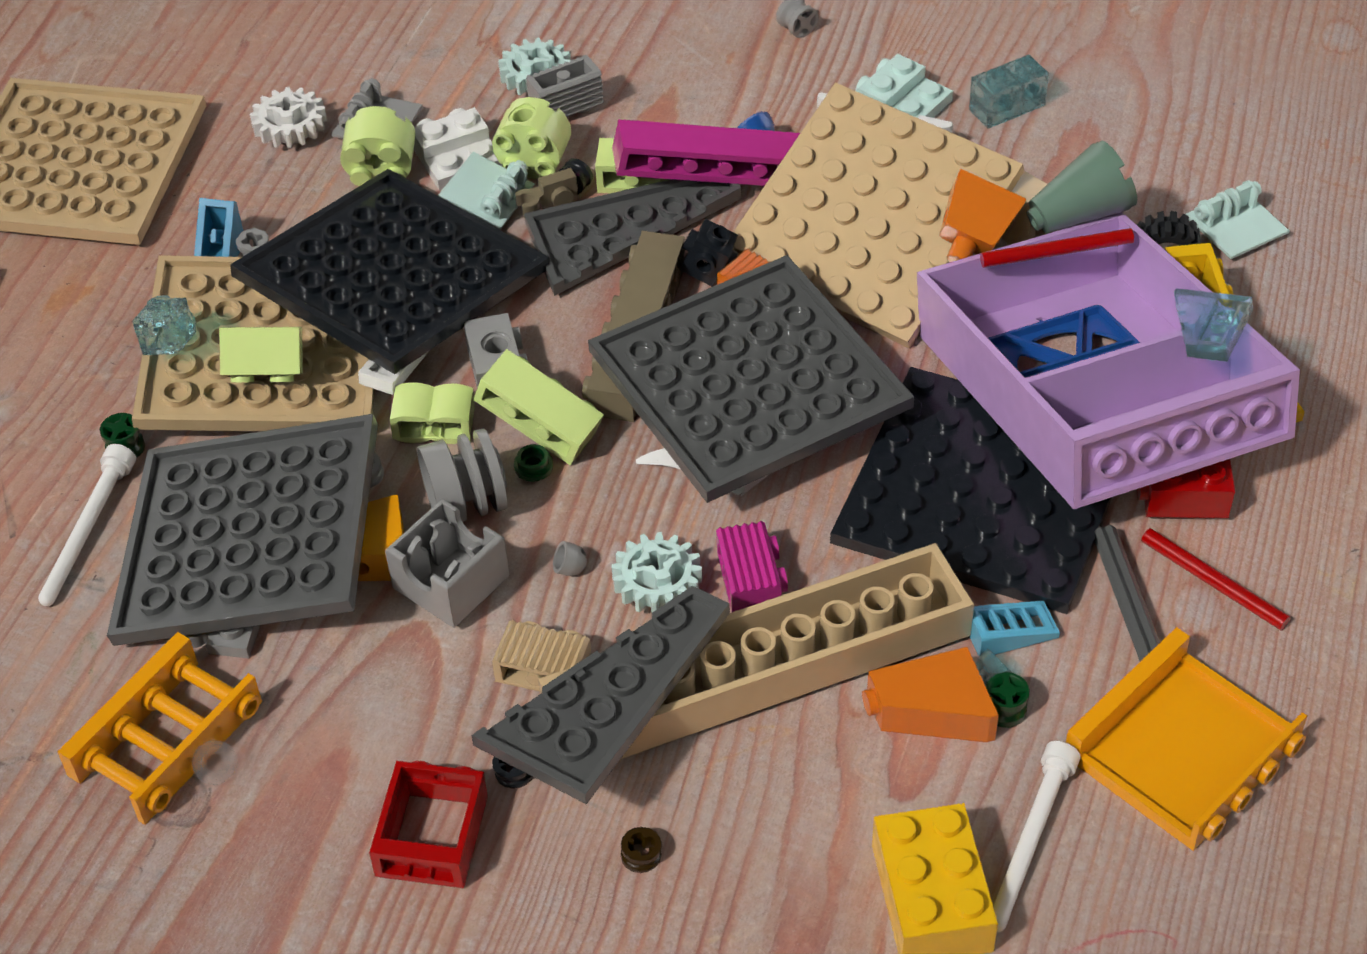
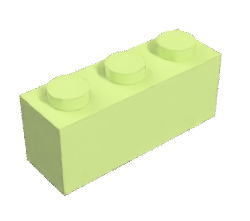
M508 349L503 352L481 378L473 399L570 466L593 438L604 416L593 404L580 399L564 388L559 381L549 378L534 368L528 360L515 355Z

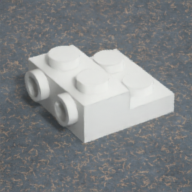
M457 108L451 111L447 117L435 121L429 118L423 119L414 127L416 133L414 151L439 191L446 186L473 151L503 166L493 153L488 127L476 108L468 110Z

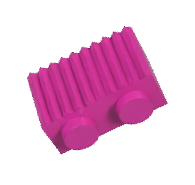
M760 521L757 524L752 522L749 525L744 523L742 526L736 524L734 527L727 526L725 529L719 527L716 530L717 557L731 613L782 596V592H788L785 568H777L775 560L780 558L776 535L768 536L765 522Z

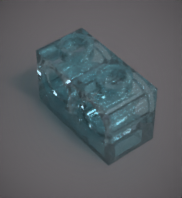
M1026 55L971 77L969 110L989 129L1041 108L1046 104L1049 73L1033 57Z

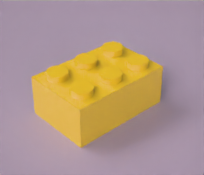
M960 803L874 816L872 849L898 954H985L994 952L998 922L965 804Z

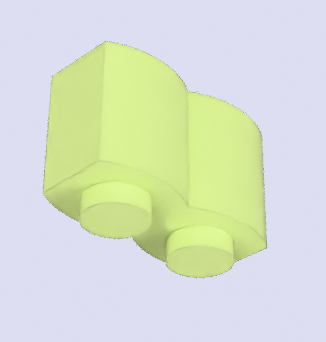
M418 382L403 383L395 386L390 415L392 439L406 443H421L429 440L439 441L443 439L446 444H457L458 435L465 433L470 441L475 410L473 388L456 383L433 387Z

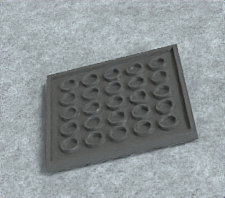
M788 255L588 340L589 352L707 503L914 407V396Z
M361 415L148 449L107 632V637L112 645L117 646L172 638L177 632L186 636L354 611L378 423L374 415Z

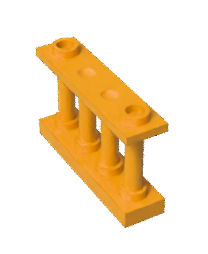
M177 632L57 751L67 776L81 784L92 772L97 771L132 793L129 798L138 821L146 825L156 813L162 812L168 806L172 796L245 720L250 719L257 712L262 699L255 676L248 673L233 688L199 668L191 640ZM187 680L221 700V702L204 718L168 695L182 681ZM158 710L192 732L175 749L138 725L152 711ZM128 740L162 761L146 780L108 757L122 741Z

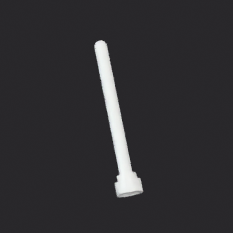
M110 444L100 459L101 471L103 473L38 596L41 605L51 606L55 602L116 481L122 479L123 476L129 475L136 462V456L129 448L120 444Z
M1062 741L1049 742L1041 758L1042 771L1045 775L993 905L998 922L997 933L1002 932L1007 925L1061 782L1066 781L1068 777L1075 774L1081 755L1079 751L1068 743Z

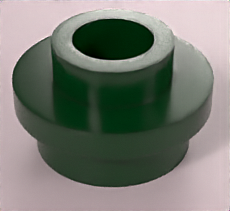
M537 444L522 447L514 459L516 475L522 480L530 482L545 479L551 474L554 466L550 453L543 446Z

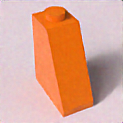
M968 647L868 671L867 690L862 691V699L868 716L875 715L881 731L978 742L995 741L999 715Z

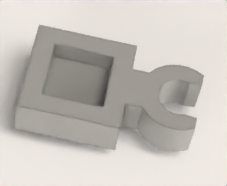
M261 625L186 635V637L191 640L193 648L205 644L208 654L249 659Z

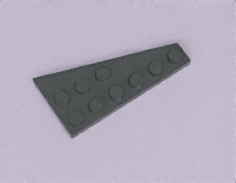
M669 179L525 213V225L535 250L549 257V264L546 266L545 274L555 296L628 258L631 246L637 245L642 231L672 235L741 199V187L739 183Z

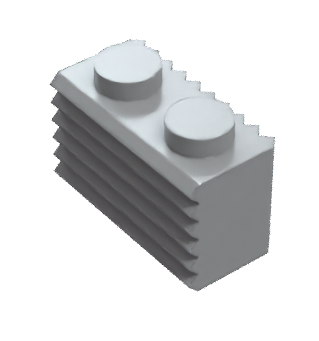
M583 55L582 58L571 59L570 62L558 64L557 67L552 66L551 69L546 68L545 71L540 70L539 73L527 75L528 97L544 99L550 102L549 108L555 112L559 108L566 116L574 113H585L591 110L592 107L604 103L602 74L590 57Z

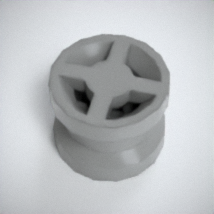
M784 0L778 8L776 20L782 27L789 28L790 33L795 37L803 38L809 35L817 25L818 12L813 7L806 5L804 0Z

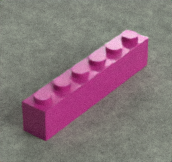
M618 119L612 150L617 176L765 186L800 133Z

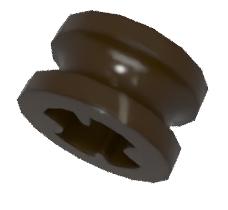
M636 827L627 831L621 841V860L624 866L630 871L637 873L649 872L659 864L662 855L660 836L654 830L646 827ZM641 844L644 849L649 848V854L641 855L639 850H634V845Z

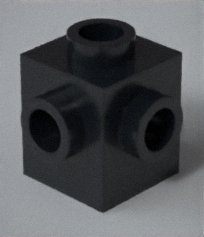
M705 218L698 231L691 229L682 249L686 250L687 253L680 271L713 286L717 279V273L738 255V252L733 250L738 235Z

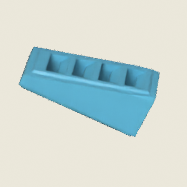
M1031 601L975 606L971 636L969 637L979 658H984L1057 639L1060 636V632L1045 602ZM1039 616L1043 626L1036 627L1031 617ZM1023 619L1027 628H1020L1017 621ZM1008 623L1011 629H1004L1003 624ZM994 627L995 630L989 631L988 628Z

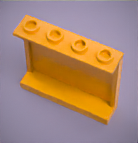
M1176 627L1068 730L1066 743L1079 751L1081 758L1078 767L1194 851L1205 839L1211 842L1219 835L1225 826V818L1232 811L1239 813L1246 807L1253 796L1252 790L1259 783L1266 785L1272 780L1280 767L1279 762L1286 755L1292 758L1298 753L1306 740V736L1302 732L1307 715L1301 712L1292 723L1283 719L1188 654L1187 650L1191 636Z

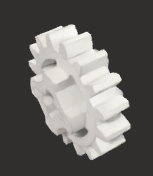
M286 87L280 93L273 90L272 97L270 98L261 96V104H253L254 112L250 113L255 136H261L262 143L264 144L272 140L276 148L281 143H285L288 148H292L293 143H297V141L301 145H305V138L316 139V131H324V122L327 121L322 98H316L313 91L304 94V89L301 87L296 92H292L290 87Z

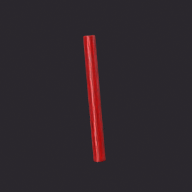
M1132 228L983 252L980 253L982 267L987 268L1134 243V233Z
M1149 528L1143 534L1141 542L1280 631L1289 623L1291 618L1289 615L1158 532Z

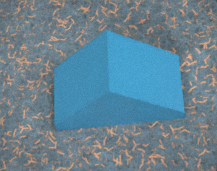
M199 198L194 256L238 257L240 251L237 249L236 238L244 230L237 202Z

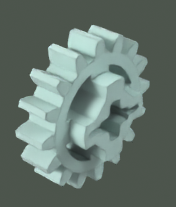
M536 38L534 43H529L528 40L524 39L522 46L511 44V51H503V59L498 60L501 83H506L507 90L509 91L517 88V95L521 96L528 92L527 75H533V73H539L540 70L545 71L546 68L551 69L552 66L557 67L558 64L570 62V52L564 51L563 44L554 47V41L551 39L546 43L541 42L540 38Z
M657 532L655 540H649L645 534L640 535L641 543L636 545L634 542L627 541L626 552L617 551L615 554L616 563L612 564L615 593L622 594V603L624 605L635 601L637 612H641L645 606L651 607V612L653 613L691 586L699 589V583L702 582V566H700L699 553H692V544L690 542L680 546L678 536L675 534L669 541L663 540L662 532Z

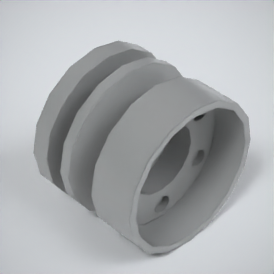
M484 428L474 430L473 432L474 450L465 433L458 435V454L453 456L443 439L417 446L420 471L431 508L443 499L459 509L462 522L467 520L466 502L468 501L473 502L475 509L481 517L488 514L486 496H489L496 512L508 508L506 495L507 480L502 460Z

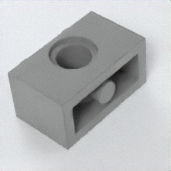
M508 313L472 319L464 323L467 350L477 388L481 378L506 349L527 360L526 353H518V350L523 349L519 327L512 328Z

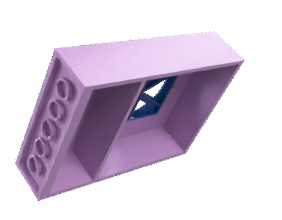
M1122 212L991 251L1128 228L1133 230L1134 243L987 268L982 267L980 254L917 272L919 320L921 321L920 337L1073 509L1295 438L1300 369ZM1077 332L1076 355L1035 343V341L1050 335ZM1093 334L1118 341L1092 350ZM1020 356H1026L1047 363L1019 372L1017 366Z

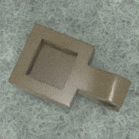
M571 168L538 178V187L522 189L515 193L516 205L522 206L524 216L525 213L538 211L541 208L546 209L578 201L575 173Z

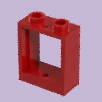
M396 760L369 851L375 877L464 889L488 798L484 771H476L467 766L452 768L432 765L425 761L405 762ZM410 796L468 803L456 848L397 840Z

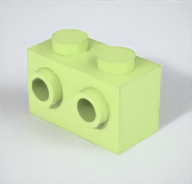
M302 327L219 328L220 375H230L231 382H254V375H270V382H294V374L303 373Z

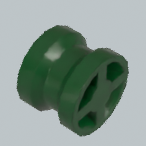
M116 413L107 417L101 423L99 430L102 440L105 442V449L110 444H120L129 448L136 458L143 453L145 449L144 438L138 428H133L132 414Z
M997 673L986 684V689L999 715L997 726L1003 728L1015 727L1022 723L1026 717L1030 688L1028 683L1015 673Z

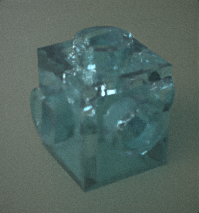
M167 295L151 298L147 305L132 320L143 355L178 354L196 333L195 316L190 312L186 298H170Z

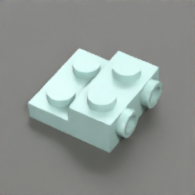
M896 54L891 60L887 58L882 59L877 66L876 73L871 77L864 75L856 86L857 92L916 118L919 115L936 117L953 99V90L925 78L926 66L900 54Z

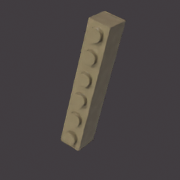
M649 231L641 232L637 245H632L630 248L629 269L622 271L619 296L614 295L612 299L610 322H604L602 334L673 304L683 274L680 271V267L686 255V251L682 249L685 236ZM592 357V374L584 378L582 398L587 399L598 411L603 413V418L634 422L637 412L596 359Z

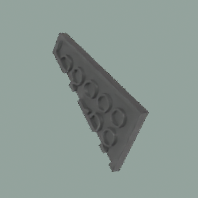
M691 586L654 611L652 619L633 632L627 629L617 636L614 645L602 653L596 650L543 686L542 693L521 707L517 704L504 713L505 718L488 730L483 727L472 734L473 746L587 805L730 614V603Z

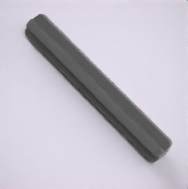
M1112 525L1100 526L1095 530V544L1139 661H1141L1160 641L1117 529Z

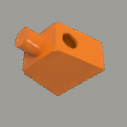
M960 169L950 191L939 234L942 239L953 243L946 257L947 260L953 262L970 257L973 253L980 254L994 250L1019 214L1026 198Z

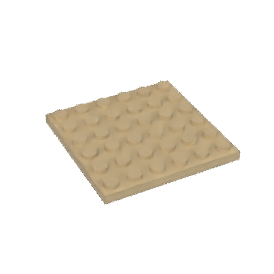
M10 78L0 95V231L141 245L206 108L204 95Z
M835 82L733 233L737 234L738 237L733 250L737 251L738 255H740L745 249L749 248L751 252H755L757 256L760 255L763 259L766 258L768 262L788 255L843 317L910 349L920 334L921 325L918 311L917 272L950 263L946 257L953 243L942 239L939 234L950 191L960 169L1012 192L1024 173V166L1018 161Z
M159 255L132 415L133 428H138L139 430L267 431L373 413L374 389L359 384L358 377L359 370L369 359L231 276L230 264L241 257ZM302 327L303 373L294 374V382H270V375H254V382H231L230 375H220L219 328Z

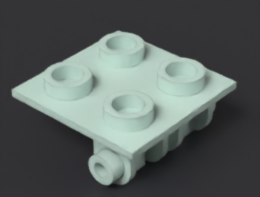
M473 151L438 196L501 230L518 207L516 205L515 193L522 189H531L535 183L527 180L528 167L523 161L511 162L506 169Z
M1244 181L1236 189L1229 188L1224 192L1217 193L1213 198L1201 200L1193 211L1186 213L1189 216V221L1194 220L1197 223V228L1230 259L1282 237L1290 231L1257 201L1258 195L1262 192L1261 186L1257 181Z

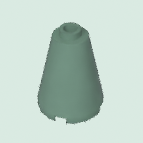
M1105 141L1091 144L1029 201L1030 209L1026 211L1033 228L1037 231L1042 229L1048 234L1124 212L1137 204V192L1131 177L1124 180L1120 168L1125 166L1116 151Z

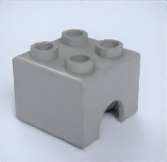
M441 499L385 550L392 587L455 628L510 576L505 539L488 527L483 528L484 539L475 536L463 524L459 509Z

